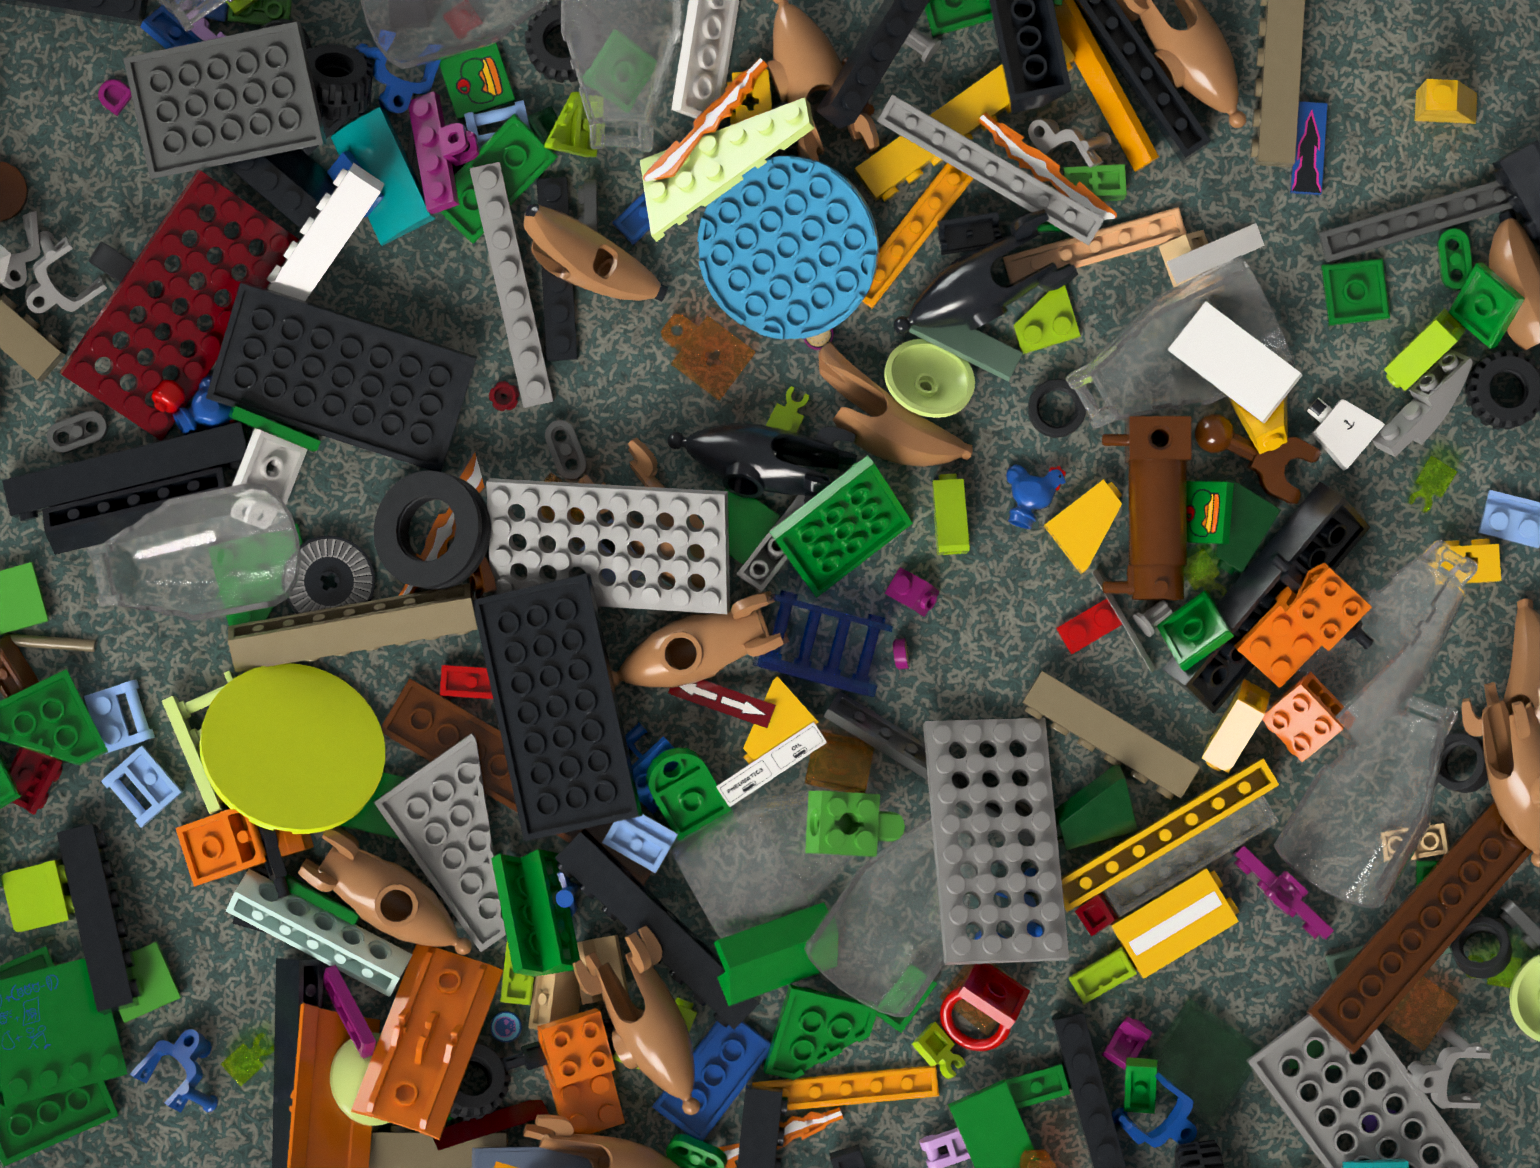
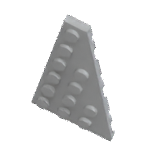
M472 732L375 800L374 804L479 951L482 952L504 937L506 931L491 860L495 855L477 739Z

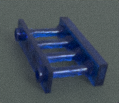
M781 590L779 595L771 594L770 600L780 603L772 635L780 633L784 639L792 606L810 612L798 657H794L793 663L781 660L783 654L780 653L782 647L780 646L764 655L755 656L753 666L864 696L875 697L877 685L869 683L870 677H868L880 630L892 632L893 626L885 624L886 618L868 614V618L865 619L797 600L798 594ZM821 615L837 618L839 621L827 666L824 665L821 671L811 668L812 662L809 660ZM852 622L867 626L868 630L856 674L853 673L852 678L840 676L841 670L839 665Z

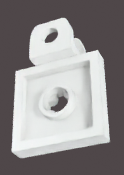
M254 428L233 482V486L239 489L232 505V515L264 528L268 527L275 516L278 505L286 506L308 449ZM271 461L274 469L266 473V466ZM249 502L246 509V513H244L243 506L245 503ZM263 507L264 514L261 518H258L261 508Z

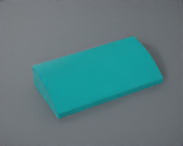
M378 107L331 136L339 156L342 152L350 151L365 171L384 183L381 190L384 197L368 216L381 246L436 219L434 214H431L426 209L424 192L384 109Z

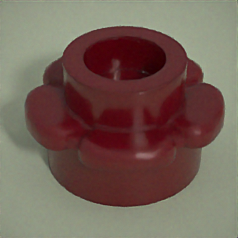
M506 381L498 382L489 392V400L493 402V407L498 411L512 410L518 404V389L514 385H509ZM502 394H506L507 398L502 399Z

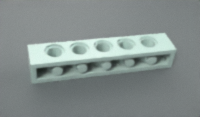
M248 869L235 890L226 912L329 966L336 965L338 970L388 997L391 996L413 954L357 925H352L292 893L289 896L278 899L273 881Z

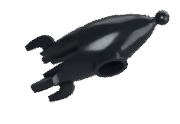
M1042 209L1019 216L1011 224V235L994 240L967 253L937 273L914 302L909 316H900L895 319L893 324L895 331L899 334H906L913 325L925 328H944L966 324L971 331L1008 311L1006 306L1025 296L1038 285L1047 291H1053L1074 279L1078 275L1074 265L1069 263L1057 269L1056 264L1053 262L1006 286L997 285L991 277V266L994 260L1040 235L1036 227L1049 220L1046 211Z
M742 423L709 427L689 435V437H684L680 432H673L667 439L670 448H686L694 460L722 478L724 487L737 496L756 498L761 496L763 491L789 495H805L804 504L832 482L829 481V475L801 466L838 469V464L852 466L857 462L858 456L833 446L836 441L856 442L857 438L856 434L833 426H827L818 431L816 439L780 428Z

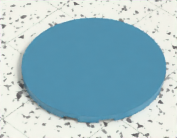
M794 155L767 157V163L758 169L756 166L742 175L744 178L742 181L707 205L698 230L699 266L705 284L714 300L738 324L770 338H808L824 333L839 325L865 299L875 278L878 266L879 241L877 228L870 208L861 193L837 170L807 157Z

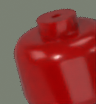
M162 380L153 390L151 397L156 409L161 412L173 413L182 405L186 395L184 389L175 381Z

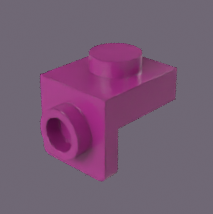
M900 567L885 594L925 617L928 611L935 606L939 590L925 580Z
M1125 1017L1114 1031L1102 1056L1126 1070L1127 1057L1137 1058L1143 1045L1151 1037L1152 1031L1147 1029L1141 1021Z

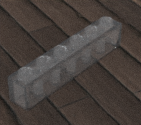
M1262 795L1105 889L1103 893L1116 915L1121 917L1279 821Z

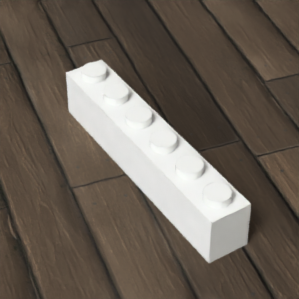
M355 163L352 164L348 171L343 168L333 182L337 186L333 194L330 195L326 192L316 208L320 212L315 220L309 217L301 228L300 232L304 234L299 243L292 241L283 256L287 260L282 268L276 265L268 276L267 280L271 284L267 289L306 301L380 194L384 183Z

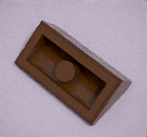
M10 635L0 639V691L4 698H8L39 682Z

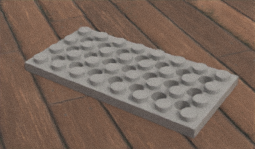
M490 478L486 481L487 511L491 523L489 566L497 587V591L493 595L574 577L572 573L573 567H581L586 574L591 575L597 606L728 614L730 612L728 491ZM513 504H519L525 509V518H517L513 514ZM542 506H549L554 510V520H548L543 517L541 513ZM577 507L581 509L585 516L584 521L578 522L574 520L571 516V508ZM602 509H608L613 513V523H606L601 519L600 511ZM631 511H638L643 515V525H636L631 521ZM660 513H669L674 519V525L672 527L664 526L660 521ZM697 514L701 516L704 520V527L701 529L693 527L689 520L690 515ZM514 534H521L525 537L527 542L525 548H520L514 544ZM544 535L551 536L555 540V549L550 550L543 545L542 537ZM573 537H579L584 541L585 551H577L573 548L571 543ZM602 539H609L614 543V553H607L602 549ZM631 541L641 542L645 547V553L643 555L635 554L631 549ZM661 543H670L675 550L674 556L667 557L663 555L660 550ZM692 544L700 545L705 552L704 558L694 557L691 554L690 546ZM515 563H521L527 568V577H520L515 573ZM544 565H551L555 568L557 572L556 579H550L545 576L543 572ZM605 568L611 569L616 575V581L610 583L604 580L602 570ZM632 571H641L646 578L645 584L635 583L631 576ZM663 572H669L674 576L676 581L674 586H667L662 582L661 574ZM692 574H699L704 578V588H697L692 584Z
M1036 718L925 721L923 731L944 964L962 965L1067 960L1069 958L1045 718H1041V720ZM954 744L960 745L964 749L965 756L961 759L952 757L949 747ZM981 744L991 745L995 751L994 757H984L979 751V746ZM1010 744H1021L1025 750L1024 756L1016 757L1012 755L1009 750ZM985 773L993 774L997 778V786L993 788L987 787L982 781V775ZM1013 773H1023L1027 777V785L1024 787L1017 786L1012 780ZM955 774L963 775L967 779V787L963 789L955 787L952 782V776ZM1018 802L1026 803L1030 807V815L1026 817L1020 816L1015 810V804ZM988 803L996 804L1000 808V816L993 818L987 815L985 805ZM957 804L966 805L970 810V817L965 819L958 817L955 813V806ZM1020 832L1029 833L1033 837V845L1023 846L1018 840V834ZM988 834H999L1003 839V846L999 848L991 846L988 842ZM958 835H969L973 840V846L969 849L961 847L957 841ZM1023 862L1032 863L1036 867V875L1032 877L1024 875L1021 870V864ZM991 864H1002L1006 869V876L1002 878L995 877L991 872ZM961 865H972L976 871L975 878H965L960 872ZM1026 892L1035 893L1039 898V905L1036 907L1028 906L1024 901V894ZM966 894L974 895L979 902L978 908H967L963 903V896ZM994 894H1005L1009 899L1008 907H998L993 900ZM1005 923L1010 926L1012 936L1007 939L1000 937L996 931L998 924ZM1028 923H1038L1042 928V935L1040 937H1032L1027 931ZM970 924L978 926L982 933L981 938L977 940L969 938L966 934V926Z
M1307 1014L1246 1060L1325 1168H1342L1343 1161H1358L1362 1158H1367L1368 1160L1404 1158L1409 1161V1165L1412 1168H1479L1425 1093L1414 1086L1412 1080L1406 1074L1408 1070L1378 1029L1361 1046L1366 1053L1364 1061L1354 1064L1350 1060V1052ZM1318 1040L1323 1046V1051L1318 1057H1310L1307 1053V1046L1311 1041ZM1287 1059H1295L1298 1063V1070L1292 1076H1286L1282 1071V1065ZM1331 1065H1337L1341 1070V1076L1336 1082H1328L1325 1078V1071ZM1376 1071L1381 1072L1384 1077L1382 1086L1377 1089L1371 1088L1368 1084L1369 1075ZM1305 1084H1313L1316 1088L1315 1097L1309 1101L1303 1100L1300 1095L1301 1088ZM1349 1090H1356L1359 1094V1101L1353 1107H1347L1343 1102L1344 1094ZM1397 1096L1402 1101V1107L1397 1113H1389L1386 1103L1389 1098ZM1326 1108L1332 1109L1335 1115L1334 1121L1327 1126L1321 1125L1318 1118L1319 1113ZM1367 1115H1374L1377 1119V1127L1371 1132H1365L1361 1125L1363 1118ZM1411 1121H1416L1420 1126V1132L1415 1138H1408L1404 1132L1406 1124ZM1348 1133L1352 1136L1353 1143L1348 1150H1340L1337 1146V1139L1341 1134ZM1385 1140H1392L1396 1146L1395 1152L1389 1157H1384L1380 1153V1145ZM1429 1146H1435L1438 1150V1158L1432 1163H1426L1423 1159V1151Z

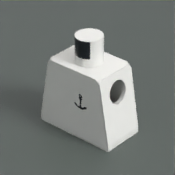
M1318 397L1307 410L1310 415L1320 422L1311 434L1343 471L1348 469L1385 425L1380 420L1344 399L1338 401L1331 408Z

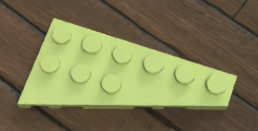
M804 97L704 135L674 177L645 181L643 179V175L665 151L641 159L640 166L650 231L653 239L657 242L665 236L664 231L676 223L681 225L688 220L687 215L699 206L706 207L744 179L742 175L755 166L758 169L767 163L766 158L778 149L785 150L813 130L814 124L809 101Z

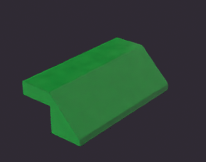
M537 849L521 858L501 853L491 858L514 973L536 977L574 970L573 963L580 960L570 907H560L556 902V894L563 890L557 875L560 871L557 867L559 862L555 859L559 853Z
M825 902L714 942L725 972L717 977L728 1006L837 967L836 929Z

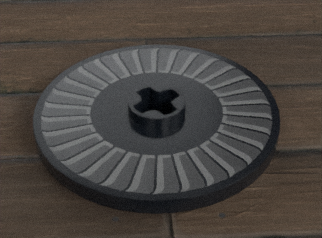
M324 535L304 542L291 554L283 573V589L288 604L296 614L371 601L375 589V574L370 559L357 544L343 537ZM331 573L334 574V581L338 583L335 588L330 586L328 589H324V582L321 580V577L323 575L328 577Z

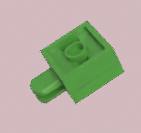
M809 791L805 853L877 857L878 841L891 842L900 839L905 829L904 820L901 815L895 812L879 811L880 794Z

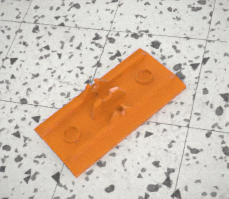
M416 944L351 1112L384 1120L440 1140L503 975V970L433 946Z
M305 1003L301 1004L294 1090L290 1094L293 1102L292 1106L289 1107L291 1125L287 1168H369L372 1126L355 1122L345 1115L337 1105L330 1086V1069L333 1058L338 1049L351 1037L337 1012ZM364 1017L371 1032L379 1033L380 1020Z

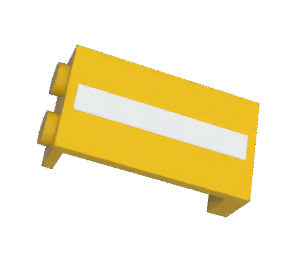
M1207 868L1201 869L1198 874L1110 925L1143 979L1239 922L1235 916L1239 913V910L1231 897L1225 899L1219 889L1223 887V883L1214 870L1209 873Z

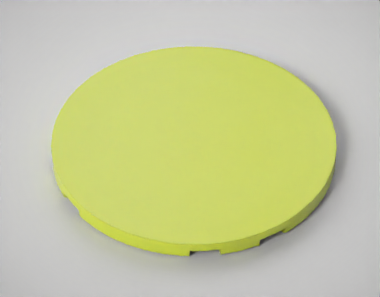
M286 663L269 667L261 666L244 672L227 683L212 700L202 724L200 756L208 781L220 799L230 809H235L247 817L249 822L272 831L277 829L289 831L292 834H310L337 827L353 818L363 809L374 795L383 774L385 742L381 726L372 708L348 683L331 673L315 667Z

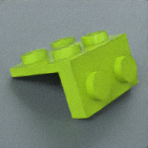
M61 859L3 874V887L13 929L16 932H24L75 919V911L68 890L65 867Z

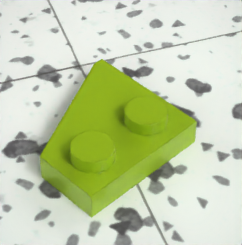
M571 92L545 142L544 148L583 157H597L602 97L584 92Z
M1065 285L1059 289L1049 291L1013 325L1023 355L1081 337Z

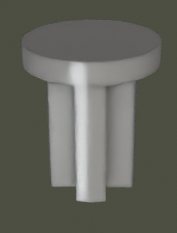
M913 27L904 43L922 55L921 60L924 63H928L940 47L941 40L938 38L931 40Z
M1160 600L1144 614L1135 613L1133 619L1143 633L1151 637L1155 633L1153 628L1171 615L1172 610L1164 600Z

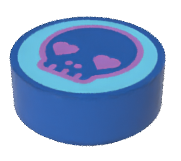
M511 1011L500 1012L492 1019V1035L501 1042H511L521 1033V1020Z

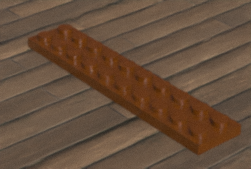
M409 678L381 726L382 733L431 762L473 732L477 739L485 794L517 812L500 730ZM614 822L584 828L635 878L645 885L652 873L651 870L602 843ZM583 829L556 835L570 843Z
M1494 799L1306 1011L1351 1054L1356 1053L1531 854L1532 850L1518 840L1502 819Z

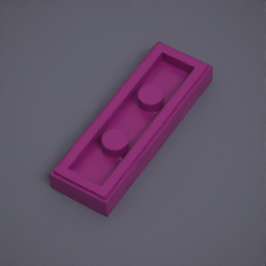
M333 965L326 968L323 986L360 1056L363 1059L372 1056L376 1040L337 966Z

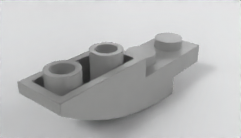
M1452 349L1442 356L1409 390L1414 399L1372 439L1376 448L1396 457L1412 441L1422 445L1436 430L1454 405L1473 363L1471 358Z
M798 495L773 528L804 505L805 495ZM768 533L737 572V575L761 593L788 558L771 534Z

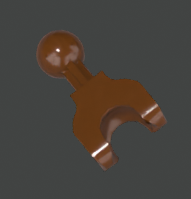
M1220 414L1204 416L1195 428L1196 442L1203 450L1210 453H1219L1227 449L1250 460L1247 468L1256 472L1264 492L1289 504H1298L1301 492L1287 482L1284 475L1285 466L1294 458L1313 463L1317 462L1321 456V451L1318 448L1297 437L1288 438L1287 443L1282 444L1275 450L1259 454L1253 442L1234 433L1231 422Z

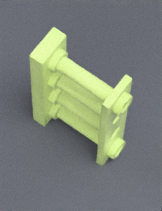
M231 671L224 673L228 683L236 678ZM224 686L186 703L184 700L179 702L178 698L174 696L162 700L208 812L213 815L224 811L225 807L223 801L212 788L203 769L199 748L201 729H191L187 719L191 717V713L209 706Z

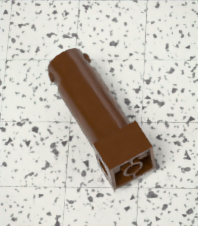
M1129 416L1125 420V434L1102 435L1103 446H1125V463H1129V565L1127 566V581H1104L1102 585L1103 593H1127V595H1132V600H1184V566H1187V462L1192 459L1191 416ZM1152 433L1162 435L1164 438L1163 447H1157L1152 443Z

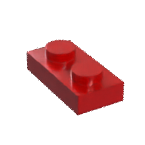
M1106 598L1057 627L1056 630L1072 655L1123 624Z
M442 665L440 696L493 699L487 668Z

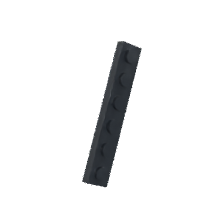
M567 177L536 179L538 204L569 215ZM541 265L547 362L578 360L573 284L553 275Z

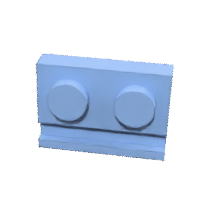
M1489 490L1478 533L1539 548L1540 502Z
M642 814L640 817L614 822L602 843L656 873L678 834Z

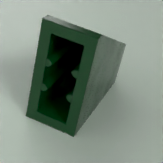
M1228 477L1224 482L1234 483L1229 544H1215L1213 558L1219 561L1216 565L1217 567L1232 575L1234 571L1237 573L1243 572L1281 510Z
M1119 764L1109 768L1055 809L1057 840L1062 839L1066 850L1138 831L1126 779Z

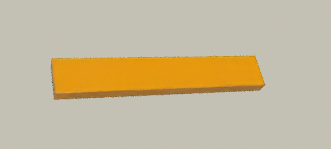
M1063 0L1062 5L1054 7L1060 35L1074 54V61L1133 170L1136 172L1159 158V155L1075 1Z
M946 163L880 248L875 278L862 302L873 309L936 228L937 222L943 219L972 182L973 177Z
M928 1065L801 1077L795 1080L779 1079L752 1082V1085L783 1088L782 1096L788 1097L787 1110L939 1096L936 1065L932 1067Z

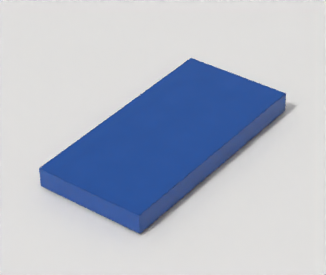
M716 1021L693 1051L695 1080L691 1094L693 1098L700 1102L698 1113L694 1115L686 1114L682 1109L683 1101L665 1091L662 1092L652 1107L689 1136L703 1141L766 1059L771 1042L744 1021L735 1030L729 1025L726 1028Z

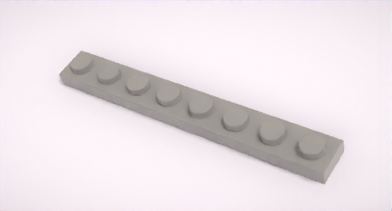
M894 94L890 97L877 122L1030 212L1044 209L1049 217V220H1047L1049 223L1088 246L1105 219Z
M496 162L470 168L523 408L553 402L501 164Z

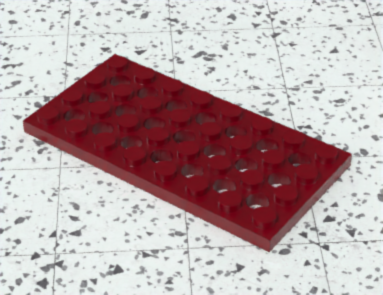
M197 170L59 373L162 441L175 422L173 414L176 412H161L155 406H147L145 403L146 394L154 390L164 380L162 376L164 368L168 365H175L178 374L173 381L184 389L186 395L184 402L179 408H185L198 389L201 380L206 377L218 359L240 282L244 281L266 288L270 283L267 278L276 265L281 267L286 260V257L283 256L292 241L297 243L299 239L204 172ZM211 204L215 211L213 218L209 221H202L199 216L201 207ZM232 221L237 222L239 233L234 238H227L224 234L226 224ZM187 230H194L197 233V241L192 246H185L182 242V235ZM254 239H261L264 244L263 251L258 255H252L249 252V244ZM212 247H219L222 251V257L217 263H209L207 260V252ZM171 255H177L180 260L178 269L173 272L167 271L164 265L166 258ZM237 264H244L246 267V275L241 280H234L231 275L233 267ZM196 272L203 273L205 277L203 286L193 289L189 283L191 275ZM155 280L160 281L163 286L161 294L157 297H150L147 293L149 283ZM226 289L229 293V300L226 304L219 306L214 301L215 293L218 290ZM180 297L185 298L187 309L181 314H175L172 310L174 300ZM136 306H142L145 309V317L140 322H132L130 319V311ZM208 314L212 318V325L208 330L201 331L197 327V320L200 316ZM160 323H167L170 326V334L165 339H157L155 336V328ZM120 331L126 332L128 336L127 344L121 348L114 347L112 343L113 336ZM185 340H192L195 344V350L189 356H183L180 353V345ZM144 348H149L153 352L151 362L145 365L140 364L137 359L138 353ZM101 357H108L111 362L109 370L105 373H98L95 370V363ZM125 374H133L136 379L135 385L129 390H124L120 386V380Z

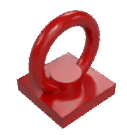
M989 963L974 964L963 985L952 990L944 998L940 1008L942 1027L955 1043L966 1049L988 1051L997 1048L1009 1036L1011 1027L1016 1022L1030 990ZM964 999L1000 1023L997 1032L985 1039H975L963 1034L953 1021L952 1010L955 1004Z

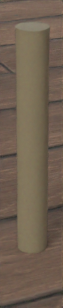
M3 634V637L10 635L12 641L18 647L95 652L96 640Z

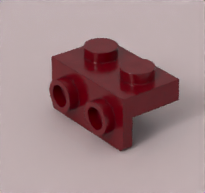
M20 747L9 768V772L22 796L11 803L35 815L37 810L42 809L46 804L49 796L47 791L52 781L56 782L59 779L63 770L61 765L63 760Z

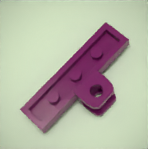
M433 91L412 99L408 107L426 209L431 214L459 205L452 164L459 166L474 160L479 155L476 134L466 131V127L461 123L445 126L440 95ZM468 142H470V148H469V150L466 151V152H463V151L468 147V145H469Z
M1239 846L1233 853L1237 858L1234 864L1247 876L1252 872L1260 880L1257 886L1264 891L1263 894L1284 914L1292 918L1297 914L1305 922L1301 927L1314 939L1320 936L1326 940L1334 930L1301 900L1309 893L1308 890L1287 871H1283L1277 877L1245 846Z

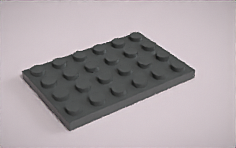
M300 21L123 58L150 179L327 143Z

